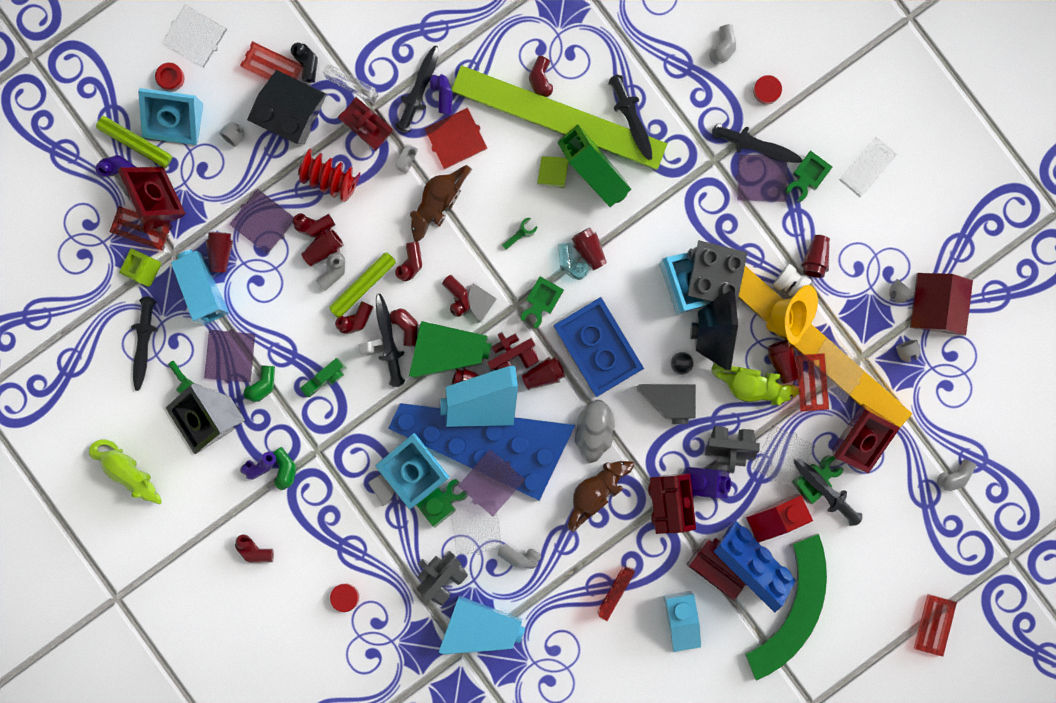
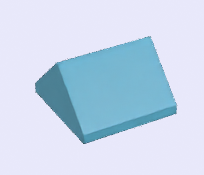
M139 89L142 138L197 145L204 104L195 95Z
M687 253L666 257L661 260L659 264L676 315L705 307L712 302L687 296L693 263L687 258Z
M415 433L375 465L409 510L450 478Z

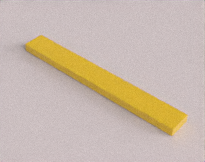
M745 266L738 298L767 323L775 303L784 299ZM812 324L804 332L800 341L792 345L859 406H862V404L867 405L900 428L913 414Z

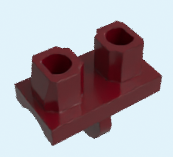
M357 97L338 116L341 122L374 151H377L394 132V129Z
M500 332L497 334L500 342L491 347L495 354L503 349L506 352L487 363L493 371L511 366L509 361L518 356L526 369L538 363L539 360L532 338L511 348L510 345L519 341L516 333L505 338L504 334Z

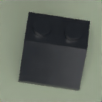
M276 70L259 92L247 120L291 142L305 144L327 94Z

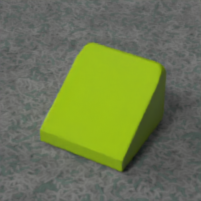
M542 156L537 184L564 188L568 169L567 159L564 157Z
M131 248L119 273L150 287L158 273L161 262Z

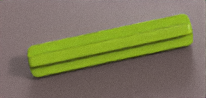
M101 116L97 122L96 128L161 167L167 168L172 161V155L106 116Z
M388 252L383 253L329 306L330 311L336 317L343 316L396 264L395 259Z

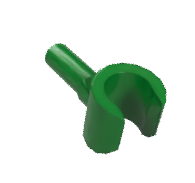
M525 218L516 234L502 244L505 250L524 236L531 237L534 235L537 226L532 231H527L524 228V225L531 218Z
M174 361L168 363L177 379L181 382L176 388L177 392L181 394L194 383L186 378Z

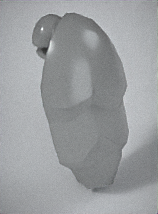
M595 400L589 403L581 411L577 420L578 427L575 433V443L580 448L584 460L589 463L598 461L603 453L611 447L613 441L614 416L611 409L602 400Z

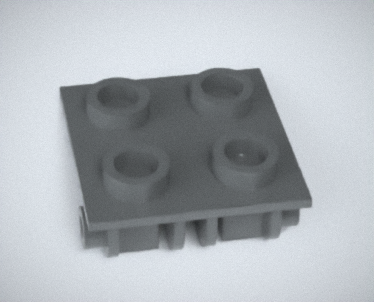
M698 240L697 247L689 249L687 253V258L693 263L687 296L713 302L726 292L735 291L737 307L748 252Z

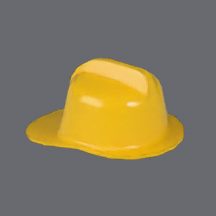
M811 285L802 286L793 298L776 302L766 324L767 330L774 332L780 337L787 338L788 342L792 345L797 344L811 325L817 312L818 297L815 288Z

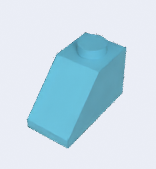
M688 591L663 596L673 652L700 648V625L695 595Z

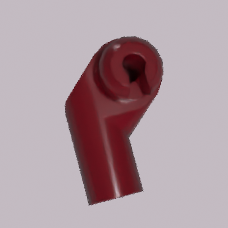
M538 55L530 72L529 82L536 94L549 97L553 92V85L548 83L545 72L550 64V60Z
M299 213L294 216L292 221L294 228L299 233L310 237H316L322 230L327 231L329 228L336 226L329 213L318 220Z
M419 242L406 243L408 258L395 270V275L399 280L409 281L421 270L422 258Z
M449 275L443 280L442 285L454 296L455 303L450 305L451 313L455 317H460L462 314H466L470 308L468 292L453 275Z
M361 301L356 314L346 317L340 316L336 319V329L343 334L361 331L364 329L374 307Z
M402 308L391 311V323L398 325L404 331L403 346H416L418 335L416 319L407 310Z
M245 534L239 535L236 538L235 548L245 561L249 563H273V548L259 549L253 540Z

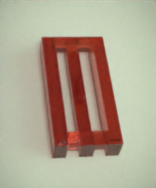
M253 41L250 44V50L245 54V60L240 64L241 68L266 80H269L272 75L251 65L252 60L274 71H281L295 79L298 78L303 68L301 64ZM256 51L295 69L294 72L255 55Z
M118 206L109 231L110 233L164 251L165 242L169 238L168 233L173 227L172 224L167 223L160 226L163 228L162 232L155 230L145 232L143 226L121 219L123 214L139 219L137 212ZM120 224L158 237L159 241L157 243L119 230L118 226Z
M825 353L796 355L800 411L829 409ZM818 359L822 404H817L813 360ZM806 360L808 363L811 405H806L803 361Z
M623 565L597 611L600 618L608 621L635 573L634 569Z
M927 594L914 649L944 656L957 605L956 601ZM934 602H937L926 646H924L923 644L928 629ZM943 605H948L937 649H935L933 645Z

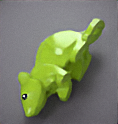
M713 363L711 368L713 375L727 384L732 395L744 402L766 400L771 401L772 405L779 406L801 393V390L795 385L778 384L776 380L780 378V374L765 373V377L760 376L761 371L736 366H732L731 370H724L715 363Z
M100 439L91 444L89 456L94 460L100 461L104 473L110 479L121 483L128 491L132 492L131 497L140 498L155 504L162 503L160 495L150 482L151 476L146 472L139 471L136 467L137 462L132 457L124 454L123 449H119L114 442L107 439ZM108 445L114 450L99 452L98 447Z

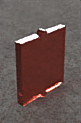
M468 108L424 128L432 144L431 150L436 152L444 170L488 149L479 132L481 128L479 125H476Z

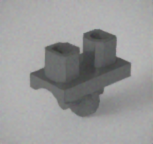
M721 426L713 427L705 447V455L718 456L717 464L727 465V473L732 474L735 471V466L745 467L746 459L755 460L756 454L760 451V443H756L754 430H739L738 441L728 440V428Z
M451 551L442 560L435 556L430 563L424 559L419 562V565L424 570L418 576L422 583L417 590L427 602L432 600L439 605H443L450 596V592L443 587L447 580L450 578L459 585L468 576L461 566L462 563Z

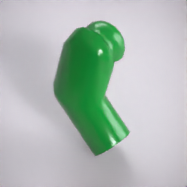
M261 365L260 380L244 389V397L252 402L261 401L273 391L275 366Z
M280 447L273 452L276 457L275 462L279 465L274 485L279 490H285L294 483L296 464L286 451Z

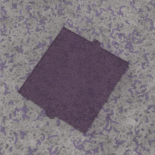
M739 154L738 174L735 176V179L738 181L737 200L786 202L785 189L790 179L787 176V162L776 160L766 155Z
M257 189L246 204H241V210L229 225L266 254H269L278 241L285 238L284 234L293 224L294 217Z
M234 329L229 331L209 330L204 378L224 380L226 383H230V381L251 382L256 334L236 332Z
M490 449L458 487L473 499V504L478 503L493 517L525 479L510 466L511 463L509 461L505 462Z

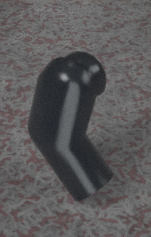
M294 43L291 46L290 52L303 66L301 80L307 83H314L318 57L306 44Z

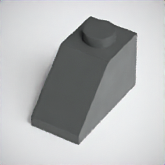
M696 384L637 385V391L665 419H672V424H689V419L696 418Z

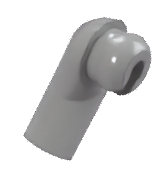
M732 24L719 27L721 43L717 46V49H712L709 53L710 60L715 64L727 62L736 50Z
M336 252L328 256L326 272L316 280L324 291L331 287L345 273V258L341 253Z
M964 459L957 473L950 475L946 472L941 473L937 479V484L940 487H944L946 491L963 488L967 485L977 465Z
M504 544L498 551L499 557L516 568L533 569L538 566L537 562L541 559V554L534 549H529L526 555H522L507 544Z

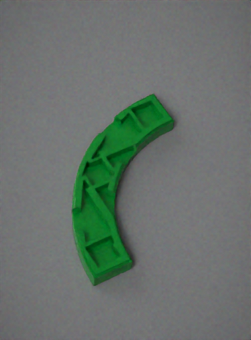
M819 534L792 543L797 564L798 582L791 608L781 627L772 636L756 648L745 652L756 681L770 675L793 658L803 647L818 622L824 604L827 584L826 559Z

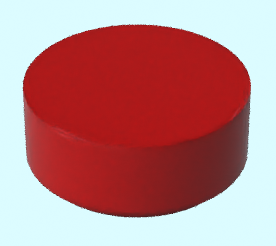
M164 63L155 72L156 83L168 92L180 89L185 80L183 71L174 63Z
M765 75L757 80L753 93L758 102L772 104L780 97L782 85L776 77Z
M347 583L336 586L330 595L331 605L339 612L353 610L359 602L358 590L353 585Z

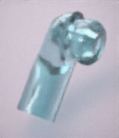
M571 243L558 244L560 269L576 280L586 277L589 273V268L585 263H580L573 258Z

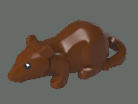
M465 165L451 174L435 176L426 183L421 204L417 211L410 212L414 242L424 238L431 222L434 221L438 226L442 225L445 220V215L442 212L446 207L448 209L453 207L461 192V185L472 171L470 166Z
M633 461L607 462L603 465V471L578 484L573 493L574 509L567 525L571 532H574L587 519L608 503L606 497L609 494L614 497L624 489L622 486H617V482L634 468Z

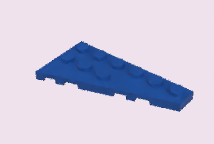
M400 403L388 429L407 438L415 433L426 447L540 501L575 425L515 417L514 425L446 427L445 415H440V408Z

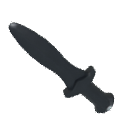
M433 46L423 60L410 94L407 97L401 96V100L406 104L400 121L395 125L402 133L411 131L410 124L416 110L426 109V105H422L425 88L436 67L439 52L438 46Z
M613 75L608 84L614 88L619 100L614 106V111L620 110L624 114L637 147L647 160H651L653 156L649 137L636 112L635 103L639 102V98L629 97L623 83L624 76Z
M717 123L712 128L713 138H722L736 143L737 153H740L741 149H752L776 160L791 163L802 162V158L793 151L753 137L747 132L749 127H745L741 133L727 129L721 123Z
M378 293L376 295V315L384 344L383 356L378 358L381 361H387L390 374L389 385L400 387L404 384L405 379L401 376L398 358L404 355V351H398L394 343L390 314L383 296Z
M150 296L142 297L139 300L142 306L140 323L131 326L132 329H136L138 338L133 364V383L136 391L141 389L145 378L150 336L153 331H158L156 326L151 325L153 306L157 302Z
M795 458L794 464L800 474L827 499L830 504L827 511L835 512L839 510L848 519L849 526L859 525L863 518L862 513L856 512L845 502L847 491L842 490L840 493L835 491L814 468L801 459Z

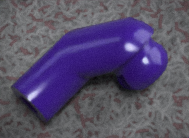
M440 74V76L432 75L430 77V88L432 90L439 89L438 113L450 114L452 113L453 92L448 78L443 74Z
M115 155L100 160L95 169L99 176L106 177L118 174V170L121 167L136 166L122 156Z
M266 452L256 465L250 460L246 461L240 468V472L246 475L247 479L254 480L270 471L276 461V457L273 453Z

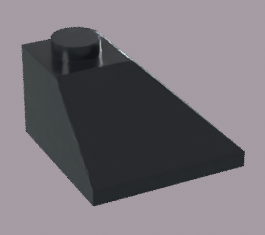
M735 291L726 292L699 310L696 323L692 322L690 328V339H695L696 351L724 370H731L738 330Z
M196 383L190 385L166 407V410L194 454L201 452L223 438L245 421L239 407L235 405L230 396Z

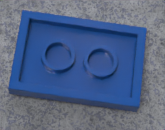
M602 297L553 325L595 397L600 396L644 369Z
M735 521L728 527L713 552L775 613L783 607L796 580L786 567L781 566L773 558L771 552L766 547L761 546L753 538L751 532L746 527L741 526Z

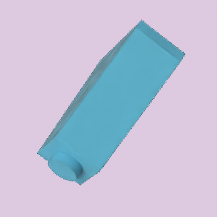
M190 249L178 254L177 260L171 262L192 320L206 325L230 314L202 253L198 251L193 252Z
M508 366L447 386L445 398H440V415H445L446 427L514 425L518 392L515 366Z
M459 596L439 653L455 654L513 649L515 642L520 644L526 627L521 626L522 618Z

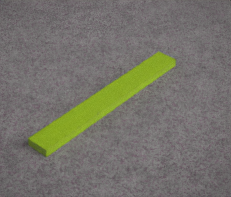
M462 65L452 87L453 94L564 136L579 124L599 149L654 170H658L668 144L648 136L653 157L651 160H647L637 147L630 129Z

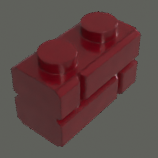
M690 473L650 477L648 493L652 498L653 512L651 521L655 526L656 534L683 533L696 530Z
M706 538L686 565L734 601L746 584L713 552L720 540L714 538L713 541H710Z

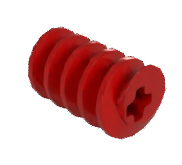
M309 149L299 166L298 176L300 182L305 184L309 181L310 187L313 189L320 185L322 193H326L330 189L331 197L335 198L340 194V200L346 202L354 193L361 172L356 177H353V167H349L344 173L342 172L343 163L340 162L333 168V158H329L324 164L322 163L323 154L319 153L313 159V150Z

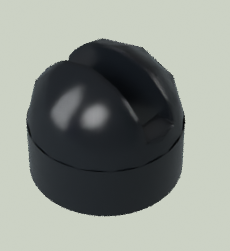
M679 352L671 359V368L677 374H687L693 368V358L686 352ZM676 360L690 361L689 366L676 365Z

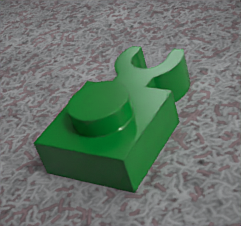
M810 150L793 172L798 181L790 183L786 187L785 193L789 194L793 188H798L801 195L797 202H802L808 195V186L815 191L833 167Z
M540 276L526 299L527 302L532 304V307L522 313L521 321L524 322L530 314L535 315L537 321L533 328L537 329L542 323V312L551 314L564 289Z
M335 358L300 389L307 397H311L327 383H330L332 386L344 376L342 371L347 367L340 359Z
M828 455L821 460L820 467L815 464L810 466L823 477L830 487H833L828 480L831 477L840 476L844 469L842 467H835L831 471L830 464L835 460V457ZM801 474L792 481L807 503L814 504L822 496Z
M457 479L449 482L447 491L444 493L440 488H437L417 504V507L434 528L457 511L452 505L455 501H463L469 495L466 490L459 495L454 494V488L460 484Z

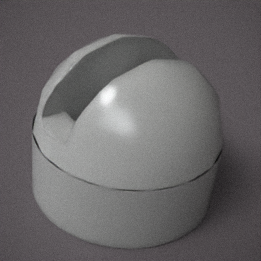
M232 122L225 125L219 134L230 145L237 147L244 137L243 128L236 130L239 124Z
M898 279L895 280L889 289V296L896 303H904L914 294L911 289Z
M917 340L906 341L896 346L897 353L904 362H911V356L914 360H917L920 355V346Z

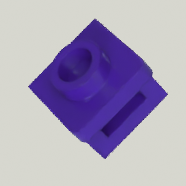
M687 467V473H690L693 496L710 498L728 497L731 489V478L727 470Z

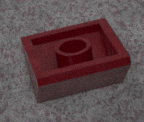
M121 167L118 170L145 232L182 218L186 214L163 167Z
M917 273L910 328L965 336L967 333L973 280L955 274Z
M862 404L832 448L833 456L869 474L900 427L867 405Z

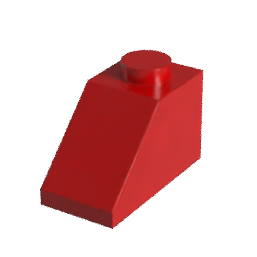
M794 494L745 517L758 543L789 533L813 521L802 495Z

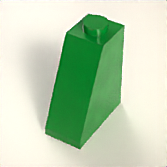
M579 124L557 142L568 163L610 208L615 203L624 200L628 192L632 190L625 178Z
M421 321L409 376L420 378L482 365L483 359H489L492 343L487 342L488 336Z

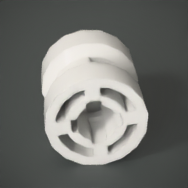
M789 263L772 286L779 291L784 290L788 293L789 298H793L796 292L802 286L809 285L812 279L797 273L796 268Z

